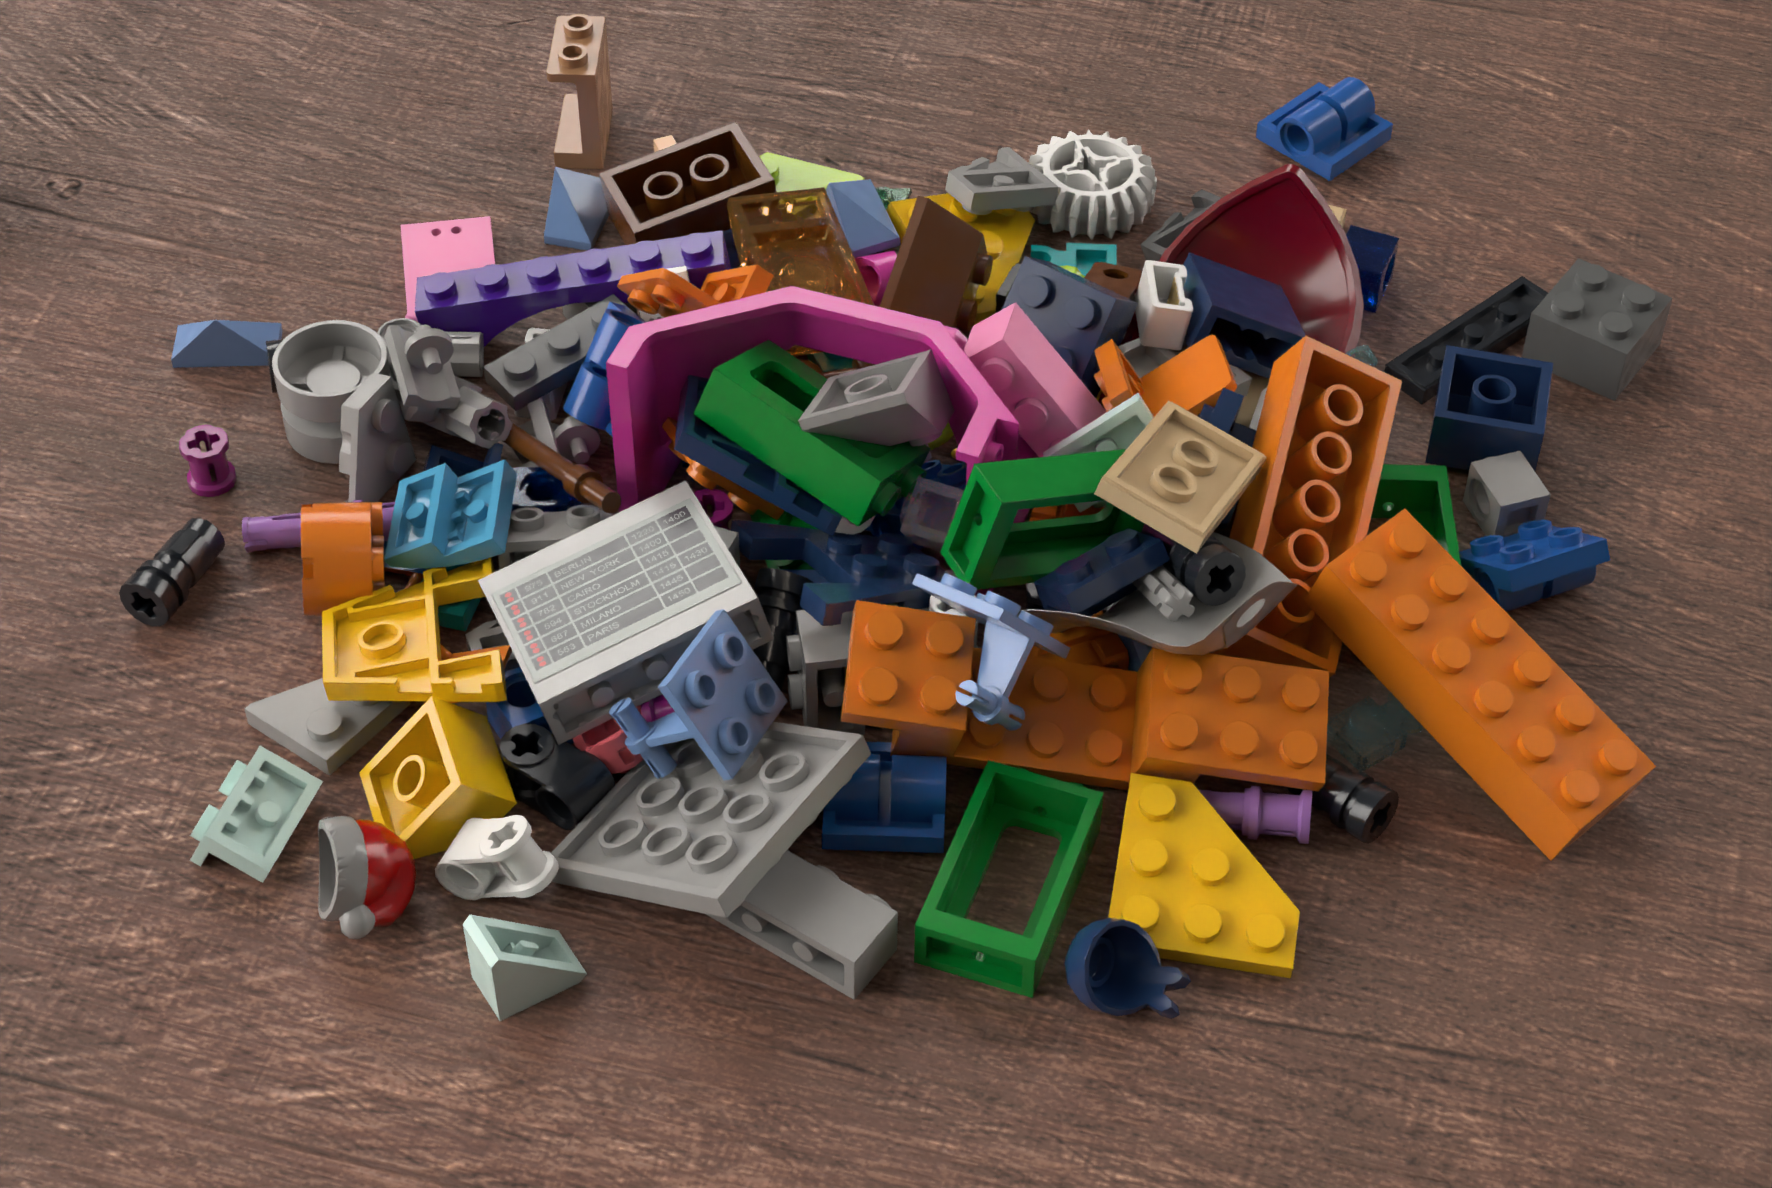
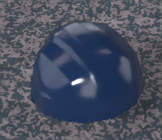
M1116 918L1092 922L1078 931L1065 957L1064 965L1067 983L1081 1003L1085 1004L1089 1009L1104 1014L1123 1016L1134 1014L1148 1006L1162 1017L1169 1019L1180 1015L1179 1007L1165 995V992L1183 989L1191 980L1188 974L1177 967H1162L1154 942L1150 935L1138 924Z

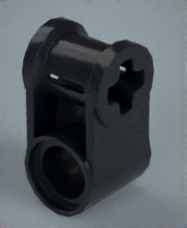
M521 724L508 730L501 738L500 753L503 761L508 765L506 774L515 799L545 815L552 823L564 830H573L615 786L611 772L601 760L593 754L581 751L567 742L558 745L554 735L545 727L537 724Z

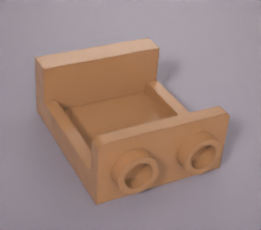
M585 14L561 15L556 19L546 70L547 80L549 82L574 83L577 87V94H564L554 148L555 167L603 169L613 112L606 18Z

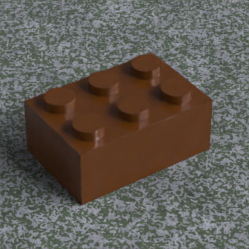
M736 121L599 173L609 217L625 245L636 244L641 241H655L687 236L692 233H707L720 230L724 232L756 218L767 217L770 228L782 224L774 178Z

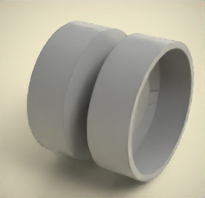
M321 321L306 325L292 332L278 345L272 358V368L277 393L281 401L285 432L292 448L310 460L339 464V453L343 441L342 432L340 431L341 405L373 372L391 377L385 343L374 330L352 321Z

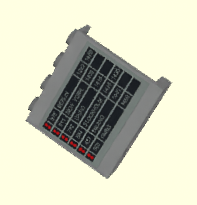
M686 480L478 580L558 745L613 719L609 714L611 707L624 698H631L633 704L637 707L661 695L662 693L658 686L717 610L725 609L752 650L774 639L757 595Z

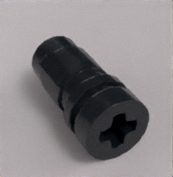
M201 518L190 519L169 538L155 554L153 560H147L142 563L136 572L121 586L119 592L120 600L125 609L134 618L152 627L162 626L176 613L178 607L183 605L189 595L188 589L192 588L213 565L215 558L224 549V537L215 525Z
M1144 524L1141 533L1163 540L1170 558L1163 566L1205 605L1218 606L1235 597L1242 588L1246 577V567L1242 558L1215 537H1209L1196 554Z
M761 568L758 572L754 589L759 593L757 597L774 639L753 649V651L780 691H782L786 672L789 671L786 636L796 635V611L804 610L800 606L803 583L814 582L789 571Z
M1326 753L1325 784L1319 791H1312L1311 805L1318 810H1324L1329 813L1333 824L1343 829L1346 828L1347 833L1368 844L1375 841L1391 822L1398 807L1399 796L1396 791L1383 783L1375 782L1374 778L1367 773L1360 771L1355 774L1348 766ZM1287 787L1294 795H1300L1302 790H1304Z

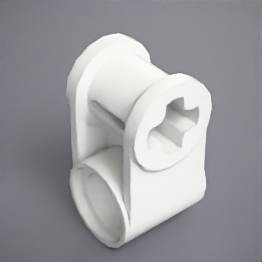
M512 815L505 818L491 819L470 818L463 824L436 866L435 876L446 890L455 896L467 900L513 896L526 898L541 892L552 882L558 872L559 864L550 852L540 849L531 837V825L523 816Z

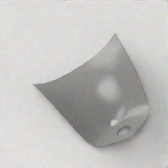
M1213 532L1210 537H1215L1242 558L1246 567V577L1242 588L1235 597L1218 606L1205 605L1193 595L1190 604L1195 608L1193 614L1189 618L1181 615L1173 622L1168 620L1137 589L1123 597L1109 610L1096 618L1070 612L1035 609L1019 610L1017 617L1021 611H1025L1041 618L1054 626L1051 633H1059L1074 627L1089 626L1107 630L1171 653L1205 655L1225 647L1227 649L1262 621L1297 585L1259 552L1239 541Z

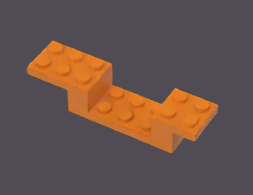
M856 600L852 615L841 722L893 729L890 756H946L947 764L984 769L987 761L990 760L1011 767H1022L1029 772L1061 781L1128 790L1131 773L1190 781L1193 784L1199 775L1202 774L1319 791L1325 784L1329 671L1211 653L1205 655L1175 654L1154 647L1150 650L1138 672L1028 655L1008 697L1009 702L1023 708L1025 719L1022 720L1010 714V718L1022 724L1017 730L1011 731L998 723L989 725L979 721L974 716L972 709L960 705L956 700V690L970 697L972 696L971 693L958 687L963 681L972 680L977 683L982 648L973 647L976 618Z

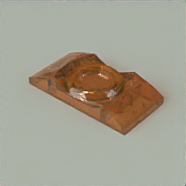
M824 187L728 198L727 210L740 265L745 267L757 264L774 275L766 292L796 286L874 305ZM793 345L787 350L793 356L824 352L799 345Z

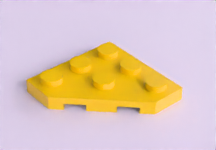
M949 193L926 196L983 233L987 255L993 257L989 281L986 286L979 285L974 299L978 303L974 323L976 325L996 313V294L1012 267L1019 263L1035 219L1030 211L1022 212L1013 209L992 210L987 215L973 214L963 209L962 204ZM917 198L890 202L886 210L900 237L901 243Z
M1131 773L1108 918L1124 919L1138 924L1150 935L1158 950L1159 957L1162 959L1291 978L1300 915L1298 908L1192 782Z

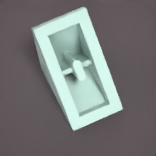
M469 915L463 923L472 978L499 1021L580 983L587 975L559 930L476 915Z

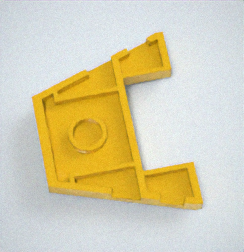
M492 557L465 564L448 572L446 567L431 568L423 571V582L398 592H394L393 587L388 585L373 591V595L358 597L323 611V684L328 700L427 701L433 696L447 702L506 701L505 672L499 649L441 661L438 607L486 597L478 580L495 572Z

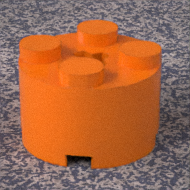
M382 502L302 504L301 559L303 562L302 593L304 616H322V612L358 597L373 595V591L385 587Z

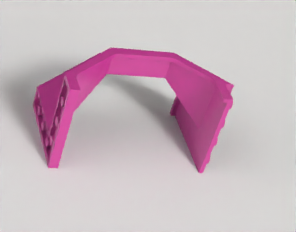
M789 286L629 326L606 362L617 491L621 496L619 512L663 492L682 459L669 449L668 445L672 440L664 431L662 425L668 417L675 421L678 420L680 392L688 375L710 378L714 368L767 340L772 341L785 351L793 345H799L872 364H879L932 350L955 410L948 422L958 444L956 460L965 462L967 466L966 484L976 463L1038 458L1037 454L1020 436L1018 421L965 354L964 348L968 339L959 329L944 326L940 321L796 286ZM1030 508L1018 510L1013 523L1025 522ZM994 588L976 590L975 596L978 593L986 595L987 591L993 592Z

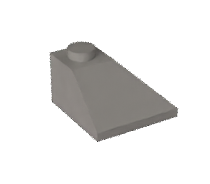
M927 350L829 377L798 421L802 431L885 446L908 441L911 446H921L936 440L942 435L943 429L955 410L932 350Z

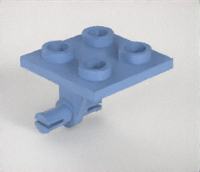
M917 573L912 582L914 586L963 614L976 618L977 622L985 625L977 683L972 680L963 681L958 687L971 693L972 696L970 697L956 690L957 702L962 706L972 709L974 716L985 724L993 725L998 723L1007 730H1017L1022 724L1010 718L1009 715L1011 714L1024 720L1025 712L1020 706L1009 702L1008 697L1032 647L1036 646L1066 659L1071 648L1050 636L1054 628L1052 624L1025 611H1021L1017 617L1021 606L991 591H987L986 595L978 593L974 597L977 590L976 587L947 573H944L940 582Z
M721 609L713 613L658 686L675 712L653 722H646L633 704L632 699L624 698L611 707L609 714L626 734L625 745L633 755H641L654 773L655 778L659 779V777L667 776L677 766V762L671 757L663 744L694 738L725 781L735 777L787 703V699L725 609Z

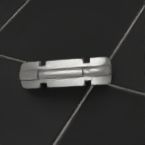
M1163 565L1132 582L1170 621L1175 622L1181 615L1189 618L1195 610L1190 604L1193 594Z

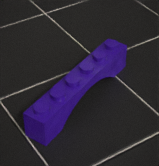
M720 230L707 233H692L687 236L655 241H641L636 244L604 249H589L584 252L552 257L543 256L533 260L507 264H491L481 268L449 273L439 272L429 276L417 277L415 314L420 325L426 324L431 328H438L448 332L483 333L485 347L496 335L513 324L544 310L573 303L599 302L613 294L621 302L629 303V295L617 287L623 275L659 268L668 269L686 266L690 283L701 289L708 273L729 270L731 265L723 231Z

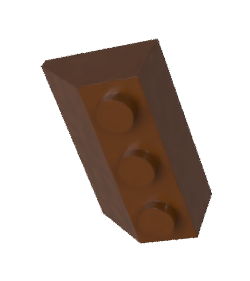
M918 196L879 307L940 321L944 326L957 328L962 333L964 330L970 332L977 315L978 303L974 299L979 285H987L993 265V257L987 255L983 233L931 199Z

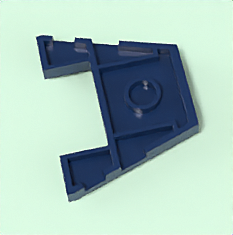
M688 375L680 392L674 450L822 532L833 536L842 519L839 513L694 415V411L709 378Z
M732 520L731 531L738 532L739 551L749 560H804L830 582L803 583L800 606L822 626L841 624L842 614L853 611L856 600L886 605L898 603L899 607L912 609L929 608L931 595L912 584L916 574L918 573L937 582L941 581L944 573L949 574L939 566L937 559L922 553L913 545V541L910 538L900 534L884 533L880 536L835 532L832 536L819 529L743 520Z

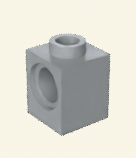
M1516 451L1471 462L1463 502L1485 536L1501 535L1507 537L1519 533L1518 526L1523 523L1545 520L1551 494L1522 452Z

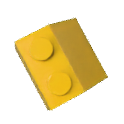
M433 696L426 701L359 772L374 822L385 825L403 839L410 849L413 859L446 851L467 819L503 818L517 804L487 716Z

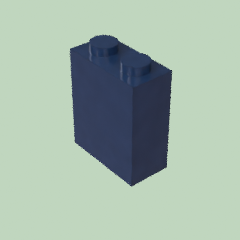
M1189 252L1183 264L1187 270V278L1183 288L1185 298L1192 301L1193 312L1185 335L1188 348L1209 335H1215L1222 345L1229 365L1270 379L1274 361L1306 336L1282 287Z

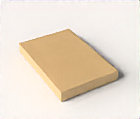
M1168 401L1101 478L1094 494L1197 554L1259 474L1267 457L1177 404Z

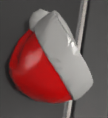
M349 816L326 817L319 820L318 913L320 918L329 922L340 921L341 932L349 939L363 938L373 927H388L402 916L415 889L416 869L413 855L406 842L385 825L371 820L354 819Z

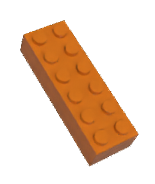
M1308 336L1303 337L1274 361L1252 448L1264 454L1267 459L1259 474L1239 498L1229 538L1239 541L1259 552L1297 586L1241 639L1227 649L1225 647L1211 654L1329 671V678L1335 675L1342 641L1303 600L1325 566L1367 536L1402 380Z
M1403 509L1328 563L1303 600L1550 861L1624 801L1656 767L1406 509Z

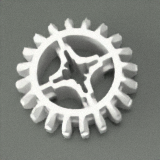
M1089 129L1085 135H1076L1074 132L1069 131L1065 139L1052 136L1050 144L1038 145L1037 153L1030 156L1029 163L1059 187L1055 205L1037 206L1030 211L1038 215L1039 223H1051L1053 232L1067 230L1070 232L1071 238L1078 234H1086L1091 240L1097 234H1104L1112 239L1116 230L1129 233L1132 225L1142 224L1144 216L1151 212L1157 184L1155 169L1151 165V157L1142 154L1141 146L1139 145L1128 146L1126 137L1113 139L1110 138L1108 131L1103 135H1093Z

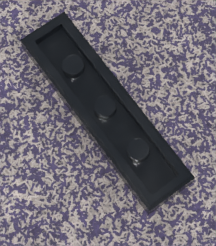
M1522 276L1385 364L1384 372L1402 380L1400 390L1420 404H1424L1437 395L1446 345L1500 354L1527 335L1531 313L1546 297L1548 292Z

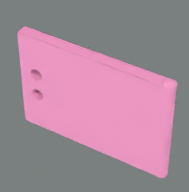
M490 216L400 225L407 303L405 318L418 322L415 314L417 277L429 276L439 272L449 273L481 268L486 265L495 264Z

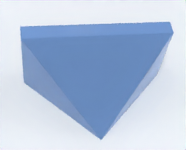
M555 167L544 232V243L580 250L593 249L609 217L600 178Z
M871 179L828 184L823 193L825 203L852 259L901 245L900 237Z
M210 320L178 325L171 358L173 368L269 366L266 341L281 340L282 325L281 323Z

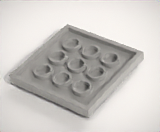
M773 722L735 777L724 781L694 738L663 744L671 757L677 762L676 768L667 776L659 777V779L655 778L654 773L644 760L631 768L551 852L559 864L558 872L552 882L728 918L743 903L745 897L764 875L780 861L782 855L800 834L816 820L818 814L836 793L851 780L852 775L871 755L870 749L862 734Z

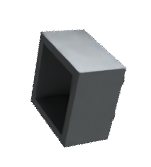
M1578 258L1531 313L1522 358L1552 362L1553 374L1615 401L1660 345L1673 298L1657 292L1646 285L1638 284L1605 270L1599 265L1591 264Z

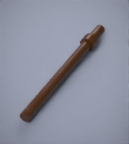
M513 423L507 439L503 441L505 444L561 481L564 490L582 503L591 502L609 514L619 509L621 496L603 484V479L599 473L585 464L575 465Z

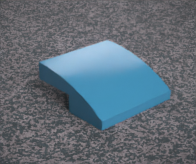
M504 459L460 477H457L451 468L444 463L400 480L384 557L385 562L390 567L438 568L472 563L505 553L517 473Z

